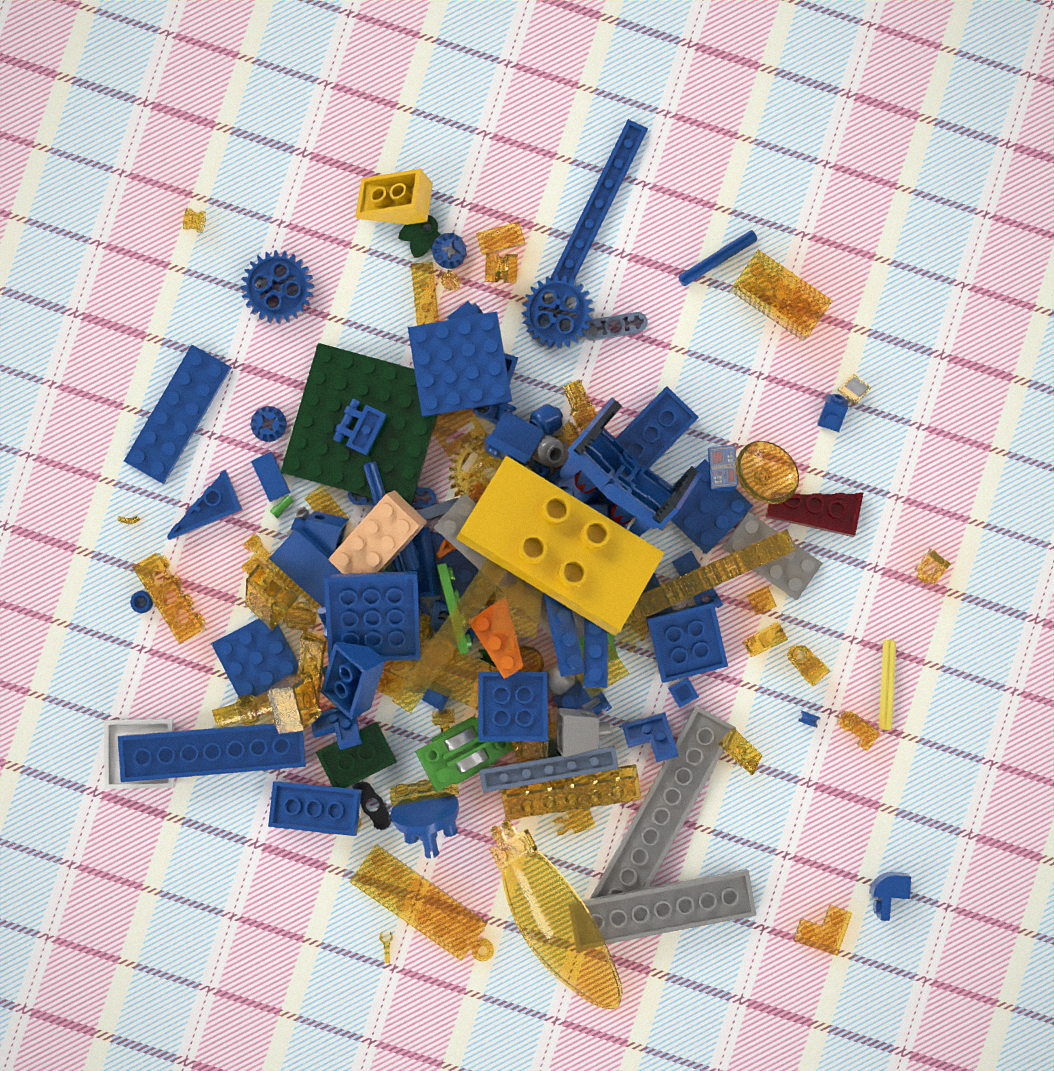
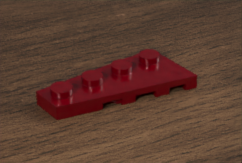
M864 493L771 494L765 517L855 537Z

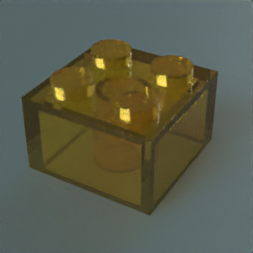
M311 672L286 675L267 690L268 702L271 704L274 714L273 721L275 726H277L279 734L303 731L322 715Z

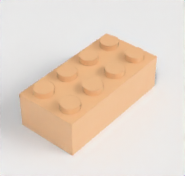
M394 490L384 495L328 560L342 574L382 573L425 526L427 521Z

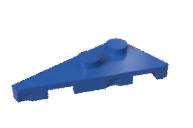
M227 470L221 471L218 478L211 486L207 487L204 494L187 510L184 517L173 526L167 535L168 540H173L243 510Z

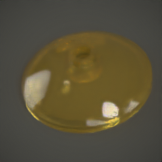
M755 441L747 444L739 452L735 463L736 475L741 486L749 495L768 504H779L793 496L798 488L799 472L794 460L783 448L768 441Z

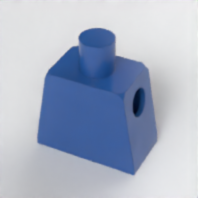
M313 511L306 521L296 517L292 523L291 530L294 531L297 527L301 528L331 556L342 544L349 519Z

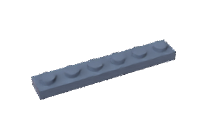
M609 746L568 757L558 755L479 769L483 793L615 770L619 769L615 746Z

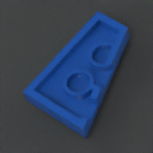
M430 527L422 528L413 538L420 564V569L415 570L417 571L418 597L440 595Z

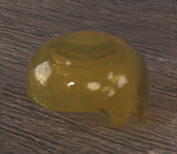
M520 646L525 667L517 672H542L544 670V658L540 651L533 646Z

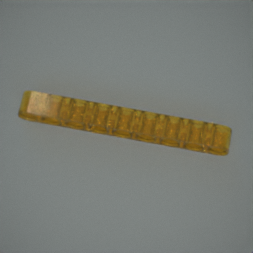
M785 529L642 593L622 628L795 551L796 547L788 530Z

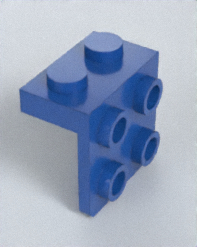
M506 411L501 416L492 434H489L486 438L483 449L494 458L504 460L508 456L526 467L544 432L535 425Z

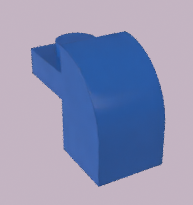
M886 872L879 875L872 882L869 894L873 897H878V900H874L873 905L874 914H877V918L882 921H890L891 898L910 899L911 876L909 874Z

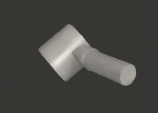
M304 506L296 511L297 518L306 521L310 516L309 511ZM291 528L287 532V535L289 536L293 532Z

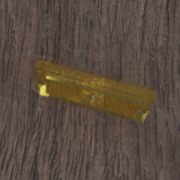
M732 727L718 745L750 775H753L762 754Z

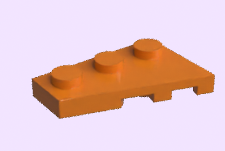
M507 596L468 620V623L504 679L525 667Z

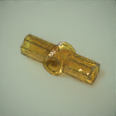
M579 379L562 386V389L571 407L570 412L573 420L582 433L597 413Z
M279 691L259 697L248 694L240 696L235 704L214 709L212 713L218 729L239 722L244 725H252L259 721L260 716L284 710Z

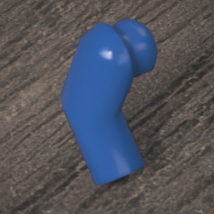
M531 456L528 462L530 470L542 478L548 477L550 467L535 461Z

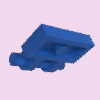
M352 399L350 405L346 406L344 410L345 415L340 425L337 424L335 428L337 432L333 440L341 443L344 436H348L350 438L346 446L368 456L387 414L368 405H365L363 411L360 412L357 409L361 402ZM353 417H355L358 421L352 431L348 428Z

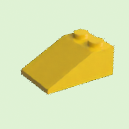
M421 168L361 178L355 217L361 220L406 225L427 222L433 183Z

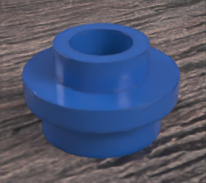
M147 591L135 592L130 600L132 609L137 613L150 611L154 603L152 595ZM140 598H144L146 600V604L144 606L139 605Z

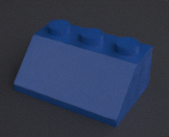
M336 642L332 649L320 692L352 720L371 709L386 660L368 646Z

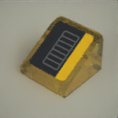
M853 374L838 391L854 406L872 388Z

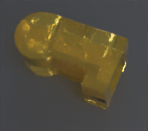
M776 621L758 631V633L744 639L742 643L751 658L787 641L788 638L779 621Z
M842 711L837 716L836 722L839 728L850 731L860 740L856 745L865 751L870 749L881 734L853 712Z

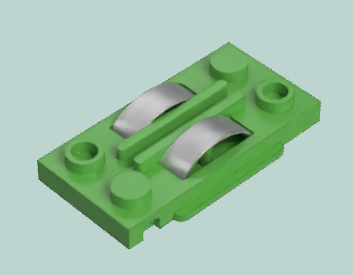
M472 716L431 739V743L416 750L415 753L435 792H438L451 784H459L479 773V769H485L497 763L498 758L516 748L512 742H478V717Z

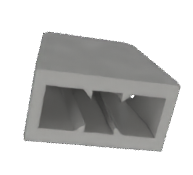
M557 708V750L563 757L595 750L599 746V736L610 735L609 722H599V717L593 711Z

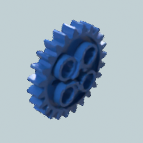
M277 250L274 251L273 256H270L266 251L265 259L257 255L258 263L250 261L253 268L251 270L244 269L248 277H241V280L246 285L241 286L240 289L247 293L242 295V298L249 300L245 304L247 308L254 306L251 311L253 315L260 312V320L267 316V321L270 324L274 318H276L278 324H281L282 318L290 323L289 316L293 315L294 318L298 319L296 312L305 313L302 306L311 305L307 297H314L313 293L309 292V289H313L315 286L312 283H308V281L312 280L313 276L305 275L310 269L308 266L301 268L304 262L302 259L295 262V254L288 258L286 251L282 253V256H279ZM279 267L287 268L286 274L282 277L276 276V270ZM291 276H295V279L288 281ZM260 279H267V286L265 288H257V282ZM275 283L281 285V290L278 292L275 289ZM291 286L299 288L298 293L294 296L288 295V289ZM268 293L263 299L260 298L262 294ZM271 298H279L277 307H269L268 304Z
M558 275L554 276V281L547 276L545 284L538 280L539 288L536 289L531 286L533 294L525 295L529 299V303H522L523 306L527 307V311H523L521 314L528 317V319L523 321V324H530L526 331L528 333L535 332L532 337L534 340L541 337V345L548 341L549 348H552L554 343H556L558 349L562 348V343L570 347V340L578 344L577 336L580 335L585 338L586 335L583 330H591L587 322L594 321L589 316V313L595 312V309L588 306L594 301L586 299L590 292H581L584 288L583 284L575 287L577 280L574 278L568 283V276L564 275L562 281H560ZM548 293H553L555 296L552 304L545 303V296ZM575 297L577 301L576 306L573 309H568L566 306L567 300ZM543 306L555 310L560 308L564 312L577 314V317L573 318L562 314L557 316L552 312L541 311L539 307ZM543 315H548L550 322L547 326L542 327L540 319ZM569 319L572 326L570 330L563 331L561 328L562 322Z

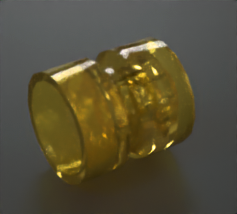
M486 253L485 282L498 283L502 279L504 283L517 284L518 254H505L504 257H501L498 253Z

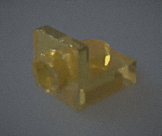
M548 741L512 742L515 757H548Z

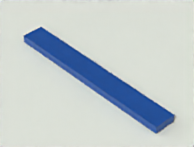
M630 119L627 120L550 277L552 281H554L555 275L559 276L560 281H562L564 275L568 276V283L573 278H576L648 128Z

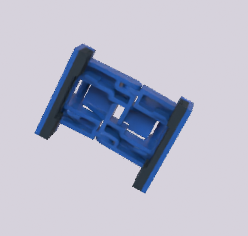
M611 397L568 448L569 457L560 470V476L564 480H570L579 472L575 477V485L578 490L583 493H590L597 487L606 498L615 503L611 510V515L615 522L624 525L636 517L628 531L640 537L650 528L661 530L680 510L702 474L691 466L672 486L645 465L641 466L637 459L605 428L607 423L622 407L618 401Z

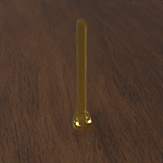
M256 533L243 544V547L248 552L257 553L316 610L322 608L269 559L271 554L262 546V539Z

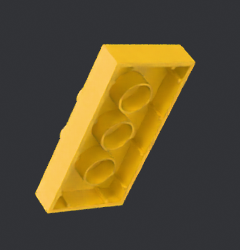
M508 456L502 461L455 538L612 635H616L621 631L665 554Z

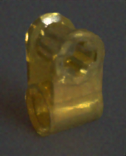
M793 645L788 650L787 656L789 661L811 686L814 687L830 672V669L824 662L816 657L808 647ZM797 651H803V653L801 654V656L803 657L802 660L796 659L798 656L796 653Z

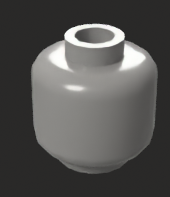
M543 435L532 457L535 461L547 467H553L562 460L564 445L560 440L552 436Z
M555 662L544 671L547 672V693L563 695L575 684L576 675L561 677L558 662Z

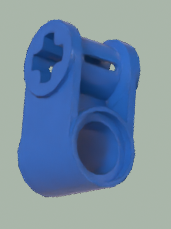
M503 403L488 406L489 410L486 413H480L476 408L472 409L476 417L497 425L504 410L513 414L517 407Z

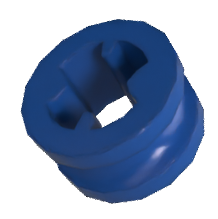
M801 710L802 717L798 718V721L817 728L816 722L821 717Z

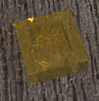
M769 586L746 594L755 615L777 607Z

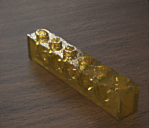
M636 764L620 766L619 769L501 790L506 820L642 800Z

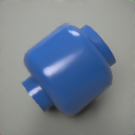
M545 404L531 413L529 423L542 429L543 435L550 436L561 429L563 414L558 407Z

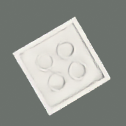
M174 719L104 720V789L175 787L174 778L121 782L118 736L174 731Z

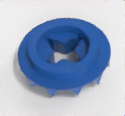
M443 233L435 239L432 246V255L439 266L453 269L463 264L467 256V245L462 240V237L455 233ZM452 244V249L457 253L451 254L449 257L448 252L442 248L450 247Z
M273 406L258 408L252 415L250 426L253 434L258 439L264 442H273L283 436L286 431L287 421L281 410ZM263 416L269 420L277 418L272 423L274 432L267 427L260 429L265 424Z

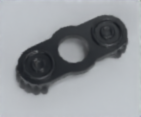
M359 781L353 789L362 790L360 803L363 812L370 817L374 823V828L385 830L391 825L392 820L391 815L384 806L383 799L376 794L370 783ZM368 799H377L379 808L376 811H369L367 809L366 802Z

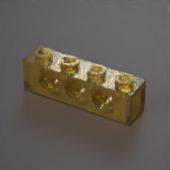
M155 552L132 568L178 643L185 644L206 631L207 629L204 625L207 623L200 612L196 613L193 605L195 603L189 593L185 594L180 587L183 583L179 576L172 574L169 569L171 563L164 554L161 556L160 553ZM158 572H162L165 576L164 582L160 585L155 581V575ZM170 591H174L177 596L173 604L167 601V594ZM182 610H185L189 616L185 623L180 622L178 618Z

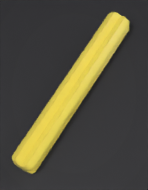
M894 640L883 641L879 728L882 730H891L893 722L896 641Z

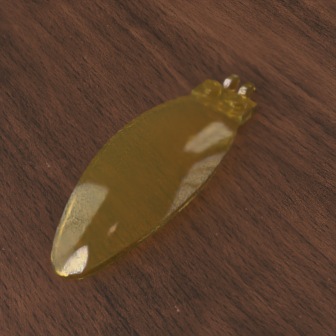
M507 819L501 823L504 833L499 826H493L491 828V835H493V839L498 845L489 849L498 869L501 870L503 887L513 919L530 949L558 980L580 997L604 1009H617L620 1006L623 995L620 977L595 921L579 896L554 865L538 851L528 829L517 834L513 824Z

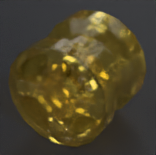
M186 208L183 218V229L187 231L193 229L197 233H203L206 224V211L200 210L196 212L192 208Z

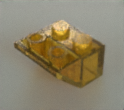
M259 562L246 578L245 605L273 630L301 594L278 572Z

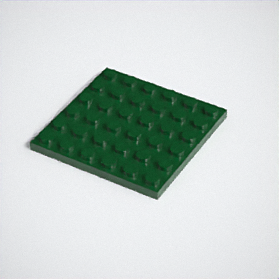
M318 343L281 473L373 498L364 470V464L375 461L385 493L387 494L395 490L412 507L438 415L422 417L414 369ZM352 399L361 402L357 409L360 412L363 411L365 405H368L387 414L368 456L347 447L346 444L350 438L348 436H344L341 443L333 440L337 432L335 428L337 424L340 425L345 415L344 410L346 406L350 405ZM353 417L348 429L354 430L358 421L357 418Z

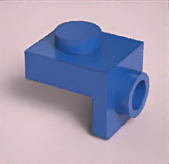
M826 394L817 426L839 432L848 410V400L839 394Z

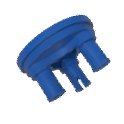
M426 790L413 793L398 801L391 809L392 823L398 831L404 833L405 843L413 844L420 839L423 842L426 858L431 859V850L433 858L440 854L436 841L437 832L443 830V834L446 837H452L458 833L455 820L458 817L459 802L457 797L448 791L440 790L435 792V790Z

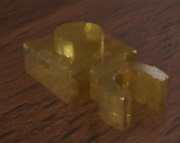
M634 610L623 629L628 632V635L620 639L618 646L621 647L625 641H629L631 648L628 652L632 653L636 648V639L638 638L641 641L645 639L649 632V627L644 615Z
M589 805L567 811L569 818L557 817L553 820L554 824L558 822L564 824V828L557 831V835H564L570 828L576 834L596 827Z

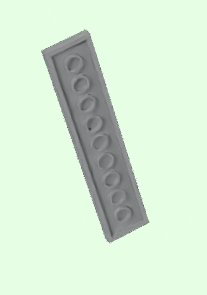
M695 705L675 742L678 757L665 760L589 899L649 888L736 729L735 726Z

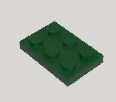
M378 721L360 729L362 744L340 750L338 743L335 742L315 752L332 787L347 788L397 763Z

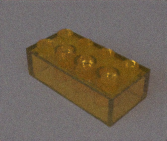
M759 249L730 289V292L803 342L809 337L833 302L832 299Z

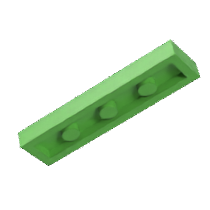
M446 563L437 565L460 655L469 653L468 648L472 647L469 634H464L462 627L466 625L463 611L459 612L457 608V603H460L458 590H453L451 581L455 580L452 567L447 568Z

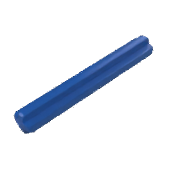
M753 230L748 231L680 274L678 277L680 283L683 286H687L756 242L758 239L757 235Z

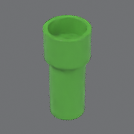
M287 495L270 512L278 519L294 500Z

